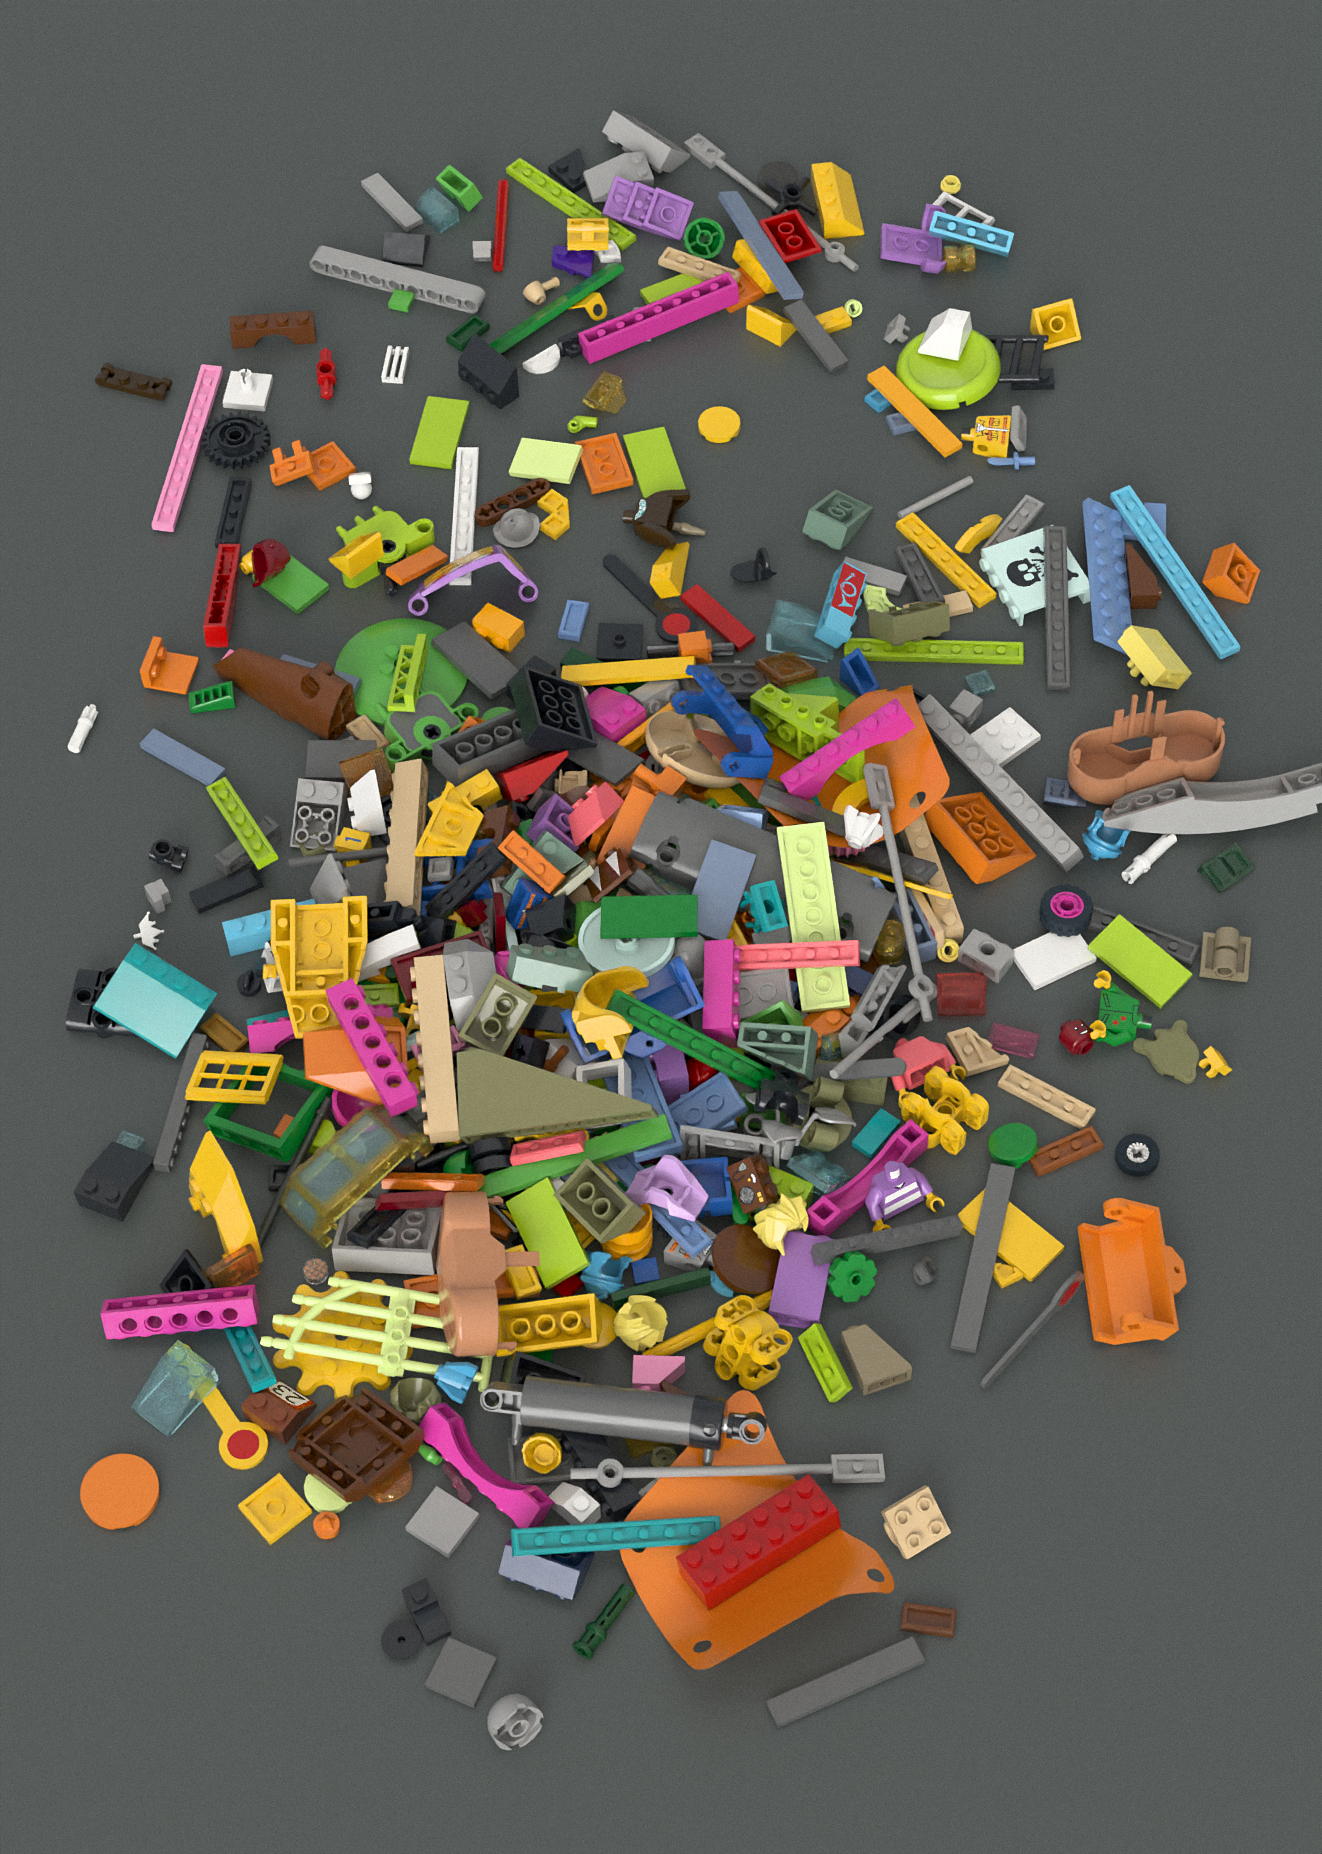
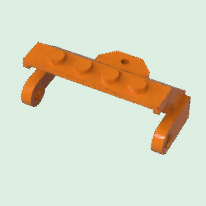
M1123 1198L1109 1199L1103 1203L1104 1216L1117 1220V1222L1103 1226L1082 1223L1077 1227L1094 1341L1112 1345L1151 1339L1164 1341L1179 1331L1173 1295H1176L1187 1284L1184 1262L1172 1247L1165 1245L1159 1207Z

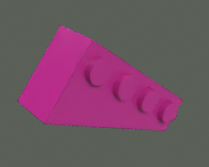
M733 939L705 941L703 1002L705 1006L703 1007L702 1029L704 1034L729 1048H739L737 1043L740 1028L739 1006L741 999L739 984H741V973L738 970V962H741V949L736 947Z

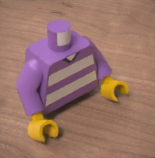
M896 1161L887 1162L884 1166L885 1170L873 1176L871 1189L865 1199L872 1222L875 1221L873 1232L890 1229L891 1227L883 1224V1221L923 1201V1196L927 1197L926 1206L932 1211L936 1212L933 1208V1203L936 1200L944 1207V1201L938 1196L933 1195V1188L924 1174L913 1167L907 1168L904 1163H897Z

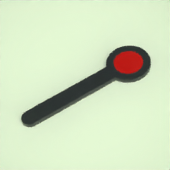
M609 554L603 558V566L657 618L655 628L662 640L678 644V634L697 631V619L690 611L683 608L668 607L617 556Z

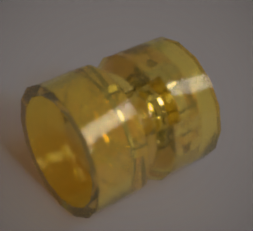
M956 245L944 246L943 261H947L944 268L945 273L958 272L959 269L963 272L975 271L974 245H961L960 248H957Z
M894 920L886 921L874 948L883 963L894 964L903 958L906 943L903 925Z

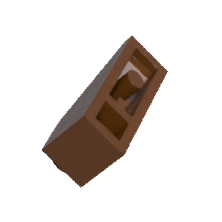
M1126 544L1125 557L1130 609H1156L1157 601L1161 600L1162 597L1161 586H1157L1156 576L1132 545Z

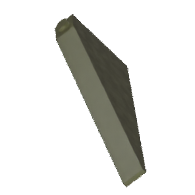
M475 1047L457 1052L459 1137L466 1144H472L479 1140L493 1137L515 1138L658 1118V1112L652 1105Z

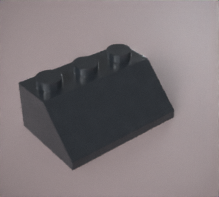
M476 333L472 335L458 360V375L463 381L468 382L477 393H481L486 397L490 404H494L501 410L519 397L517 367Z

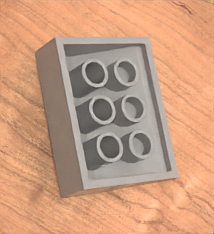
M346 1197L332 1246L335 1271L418 1275L435 1274L442 1207L408 1209L371 1247L366 1249L347 1240V1233L375 1206L377 1198Z

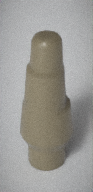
M674 522L673 530L678 531L680 534L705 536L706 530L691 526V524L685 522Z

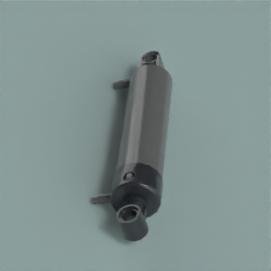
M529 1375L526 1376L524 1385L497 1381L491 1382L480 1396V1403L485 1410L512 1414L511 1438L512 1445L514 1446L520 1445L522 1426L525 1425L704 1449L703 1466H712L714 1450H721L725 1433L726 1438L742 1440L747 1444L754 1445L762 1441L767 1429L765 1416L758 1412H750L748 1414L729 1412L727 1417V1399L713 1396H693ZM488 1392H495L500 1400H491ZM756 1424L760 1431L756 1433L750 1432L747 1429V1425Z

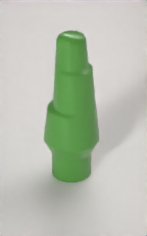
M422 1442L418 1452L426 1461L438 1466L443 1458L437 1453L436 1449Z

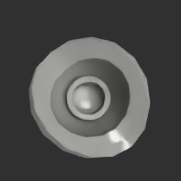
M510 509L504 513L502 518L493 527V535L505 547H524L533 542L538 535L540 528L539 518L537 515L529 513L524 509Z

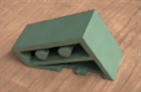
M740 1022L737 1046L744 1053L776 1067L788 1069L797 1076L812 1082L818 1033L812 1027Z

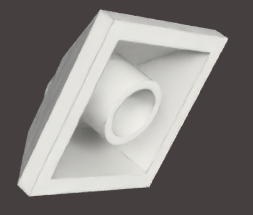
M949 308L932 318L918 353L959 360L972 330L970 312Z

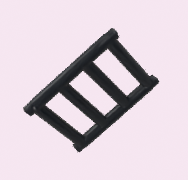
M984 335L992 343H995L994 346L999 358L1001 357L1003 343H1015L1009 375H1000L997 383L1040 382V375L1038 373L1044 344L1048 343L1049 340L1048 335ZM1024 343H1036L1030 375H1017Z

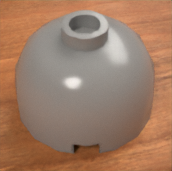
M518 1693L509 1694L496 1701L487 1716L488 1731L501 1749L512 1750L510 1746H514L519 1743V1747H522L533 1740L541 1730L542 1724L540 1719L541 1717L543 1718V1714L529 1697Z

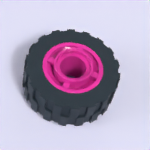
M1061 884L1051 887L1049 891L1044 893V897L1041 899L1040 921L1043 923V927L1052 934H1057L1060 937L1077 936L1079 933L1086 931V928L1090 925L1093 902H1091V897L1086 894V891L1079 889L1077 886Z

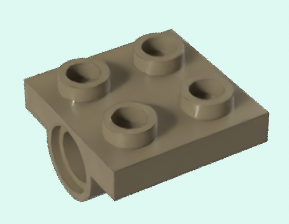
M1221 927L1216 930V933L1203 932L1199 977L1247 982L1251 938L1240 936L1239 931L1232 927Z

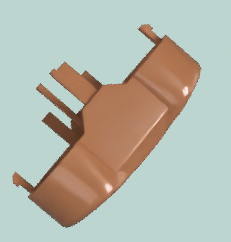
M1149 691L1147 694L1145 712L1136 714L1138 696L1137 694L1132 695L1130 714L1124 717V709L1116 710L1113 726L1085 732L1075 739L1069 753L1068 782L1078 796L1098 805H1113L1116 799L1125 794L1184 777L1186 781L1207 782L1217 773L1221 765L1225 744V733L1222 725L1225 723L1224 720L1220 717L1216 720L1206 713L1195 710H1183L1165 714L1166 700L1157 702L1154 714L1151 712L1153 691ZM1142 736L1152 738V746L1148 748L1128 751L1118 746L1124 740Z
M485 1191L448 1192L443 1198L436 1254L439 1307L446 1342L450 1351L456 1357L495 1356L497 1349L513 1351L517 1347V1342H498V1306L511 1304H498L501 1298L497 1299L495 1281L506 1271L507 1267L540 1266L539 1251L505 1252L504 1245L491 1235L489 1205H503V1199L499 1196L487 1198ZM533 1294L524 1298L540 1297V1294Z

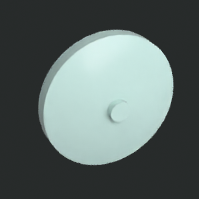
M601 907L586 918L579 931V950L582 951L594 973L622 966H631L640 970L646 977H649L661 970L669 962L675 949V937L601 939Z

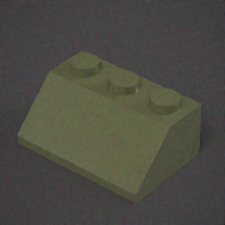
M821 1051L817 1056L815 1064L838 1063L845 1058L842 1057V1054ZM860 1057L857 1061H862V1060H874V1059H868V1058H861V1057ZM889 1077L841 1081L844 1083L842 1097L849 1101L884 1106Z
M588 1158L584 1160L554 1194L562 1205L600 1243L630 1232L646 1214L600 1166Z

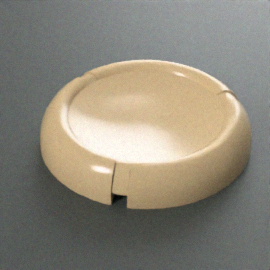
M673 710L660 712L649 720L645 732L646 744L652 757L664 769L669 766L686 777L687 782L708 788H729L741 783L736 777L726 775L721 768V762L694 735L693 731L695 729H702L728 737L714 719L694 713L693 718L689 719L687 714L680 715Z

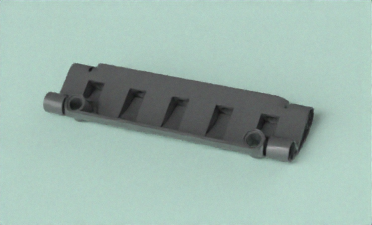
M659 791L640 827L629 857L648 866L652 865L657 875L693 891L711 840L755 854L757 856L744 891H751L750 886L775 880L779 897L785 902L783 910L787 924L790 925L778 837L696 800L685 799L679 804L680 799ZM670 842L677 845L676 849L668 846V843ZM830 860L841 941L859 940L860 960L868 962L898 895L880 887L874 890L875 883L870 877ZM750 903L743 908L738 906L737 911L742 913L746 911L747 915H749ZM844 919L849 921L850 925L848 926L844 923H841V920Z

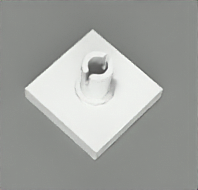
M245 369L239 372L231 371L223 399V407L265 412L273 383V376L271 374L252 373L249 369H247V372Z

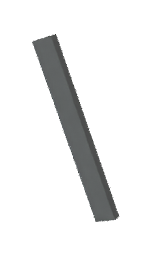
M1044 525L1047 690L1069 691L1066 526Z
M994 1163L990 1165L951 1341V1349L976 1353L1016 1172L1015 1167Z

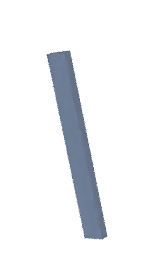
M719 192L718 199L784 300L802 299L804 295L803 290L739 192Z

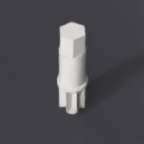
M90 704V706H86L78 719V724L68 744V749L74 753L81 751L85 739L93 727L98 714L95 705Z

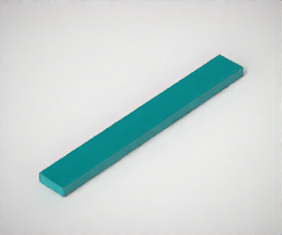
M719 1515L511 1529L512 1557L696 1545L720 1530L721 1524Z

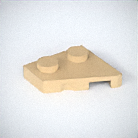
M970 1027L952 1031L946 1035L945 1039L960 1066L965 1069L966 1077L1007 1065L1009 1062V1057L1005 1053L1000 1055L993 1050V1044L979 1037L978 1033Z

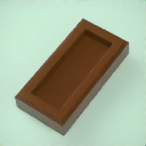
M904 1602L900 1631L954 1638L957 1609Z

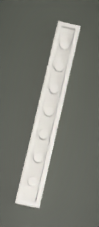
M457 447L450 563L473 552L479 447ZM472 571L451 581L449 585H471Z

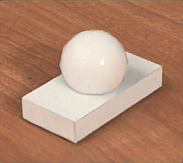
M370 471L350 473L349 485H351V493L355 498L363 500L370 496L372 492Z

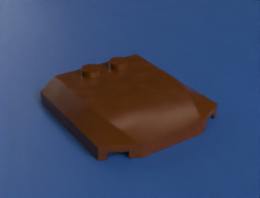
M367 1388L360 1389L361 1394L351 1398L344 1395L336 1399L299 1430L294 1449L290 1448L288 1451L289 1457L293 1462L347 1503L360 1501L413 1456L419 1450L425 1437L422 1428Z

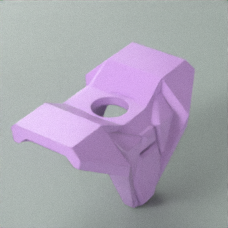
M663 1155L656 1165L636 1172L635 1179L626 1191L641 1206L651 1203L668 1209L669 1215L690 1221L696 1220L708 1200V1194L697 1179L679 1159L672 1155ZM662 1189H670L673 1191V1194L670 1196L667 1191Z

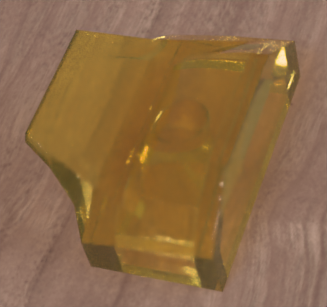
M603 371L583 398V405L617 414L627 401L622 390V378Z

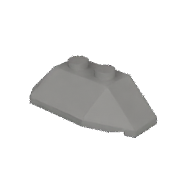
M469 939L444 943L443 951L449 1001L458 1033H460L494 973H497L494 953Z

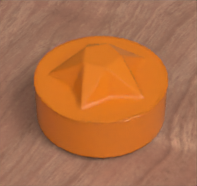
M321 1512L315 1517L313 1522L314 1531L321 1539H332L340 1531L339 1518L333 1512Z

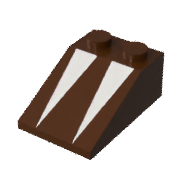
M613 847L604 855L606 860L600 865L596 862L595 873L585 880L595 903L600 901L601 897H607L639 869V866L629 857V854L623 847L618 850Z

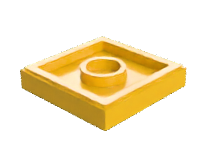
M280 1473L238 1504L240 1511L270 1545L312 1514L311 1508Z

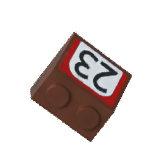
M276 1378L277 1384L256 1393L252 1392L241 1407L246 1420L258 1425L267 1434L286 1445L317 1407V1404Z

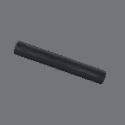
M734 642L711 643V656L735 654ZM678 644L647 646V657L649 659L678 657Z

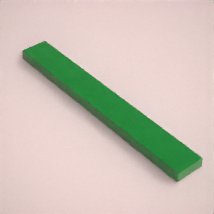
M608 264L489 345L502 354L624 272L622 264Z
M618 989L614 990L606 1010L620 1014L633 1027L756 1091L762 1078L774 1081L775 1072L630 995Z

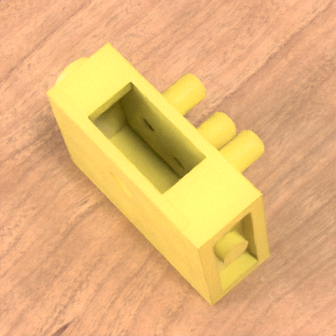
M1131 625L1117 641L1130 657L1127 666L1131 669L1130 674L1133 677H1137L1142 673L1144 677L1141 679V684L1144 686L1151 684L1152 686L1179 689L1192 674L1156 629Z

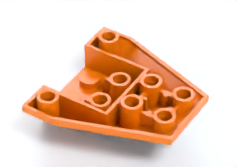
M375 1017L374 1019L377 1024L382 1023L387 1033L385 1039L387 1042H392L398 1054L396 1056L399 1063L403 1062L408 1071L405 1026L398 1017ZM340 1024L303 1034L305 1079L378 1105H384ZM362 1025V1026H360V1027H358V1028H359V1029H365V1028H367L368 1026H367V1025ZM373 1044L369 1048H376L379 1045ZM382 1064L379 1067L386 1068L389 1064ZM394 1083L390 1085V1087L395 1088L398 1087L400 1084Z

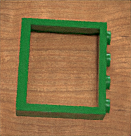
M283 1063L277 1080L313 1093L280 1138L229 1121L228 1118L240 1103L216 1102L203 1121L213 1136L288 1163L301 1145L315 1116V1109L319 1108L324 1096L331 1099L334 1090L305 1079V1070L299 1071ZM243 1066L237 1075H244L248 1066ZM253 1066L250 1075L260 1076L263 1074L267 1076L270 1067ZM233 1080L227 1089L238 1090L242 1081ZM247 1081L244 1090H250L256 1081Z

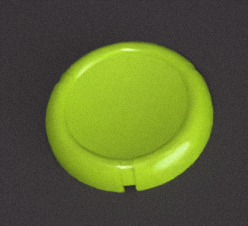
M973 329L959 360L918 353L926 333L925 331L913 338L903 348L896 363V378L927 408L937 410L959 408V402L965 401L967 406L980 400L993 389L1001 372L1000 358L995 346L986 336Z

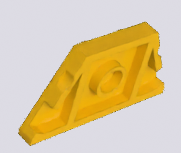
M447 783L415 849V856H466L484 815L477 808L473 807L465 796L461 797L454 790L452 783Z

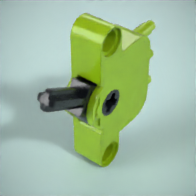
M374 506L372 510L376 516L367 521L360 516H356L354 520L358 526L349 531L342 526H338L336 531L344 540L345 546L362 534L379 531L382 537L384 556L352 579L342 572L343 583L348 588H357L379 575H384L385 594L393 597L398 593V583L386 575V569L433 545L435 542L434 524L429 519H420L408 525L396 512L383 511L378 506Z

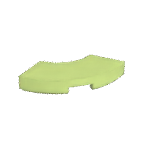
M866 585L863 599L867 611L869 609H876L879 612H887L889 607L894 606L886 596V588Z

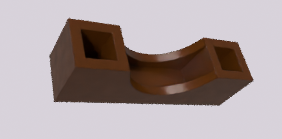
M299 311L230 316V335L233 349L253 348L260 338L272 334L286 336L295 345L316 343L314 312Z

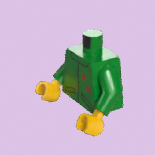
M1102 970L1097 973L1096 976L1099 978L1094 981V986L1097 988L1104 987V990H1101L1098 1019L1090 1025V1028L1094 1029L1090 1033L1091 1038L1095 1039L1096 1042H1105L1116 1047L1135 1040L1137 1028L1151 1029L1152 1015L1138 1013L1139 1000L1134 999L1111 981L1109 972Z

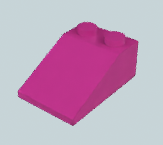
M601 686L585 697L594 731L615 743L646 721V709L631 696Z

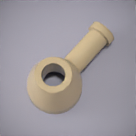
M553 277L542 284L539 281H534L524 289L523 295L529 301L539 305L546 299L545 291L559 287L560 282L557 277Z

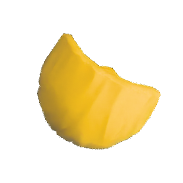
M535 1433L527 1438L523 1444V1460L528 1468L546 1474L561 1463V1446L554 1436L547 1433Z

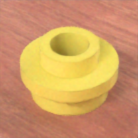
M954 175L944 177L941 182V190L943 192L955 194L961 189V183Z
M944 939L945 945L943 948L937 949V956L943 962H952L958 957L959 945L953 939ZM946 946L950 948L947 955L944 952Z

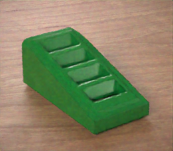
M232 681L189 693L190 713L236 708ZM196 699H200V704L196 705Z

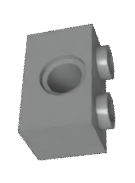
M973 929L959 947L958 962L999 983L1012 966L1015 951L1007 944L994 940L987 933Z

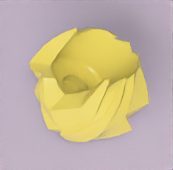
M781 1193V1198L776 1204L767 1205L763 1211L754 1216L757 1225L753 1230L767 1247L775 1250L779 1249L784 1256L783 1239L787 1232L798 1231L801 1228L805 1232L808 1227V1214L805 1208L807 1203L802 1199V1196L788 1198Z
M630 1296L628 1302L622 1306L613 1321L615 1335L619 1336L627 1346L637 1352L638 1350L644 1351L646 1347L652 1348L653 1345H656V1342H662L668 1324L666 1320L668 1316L664 1307L655 1302L656 1299L649 1296Z

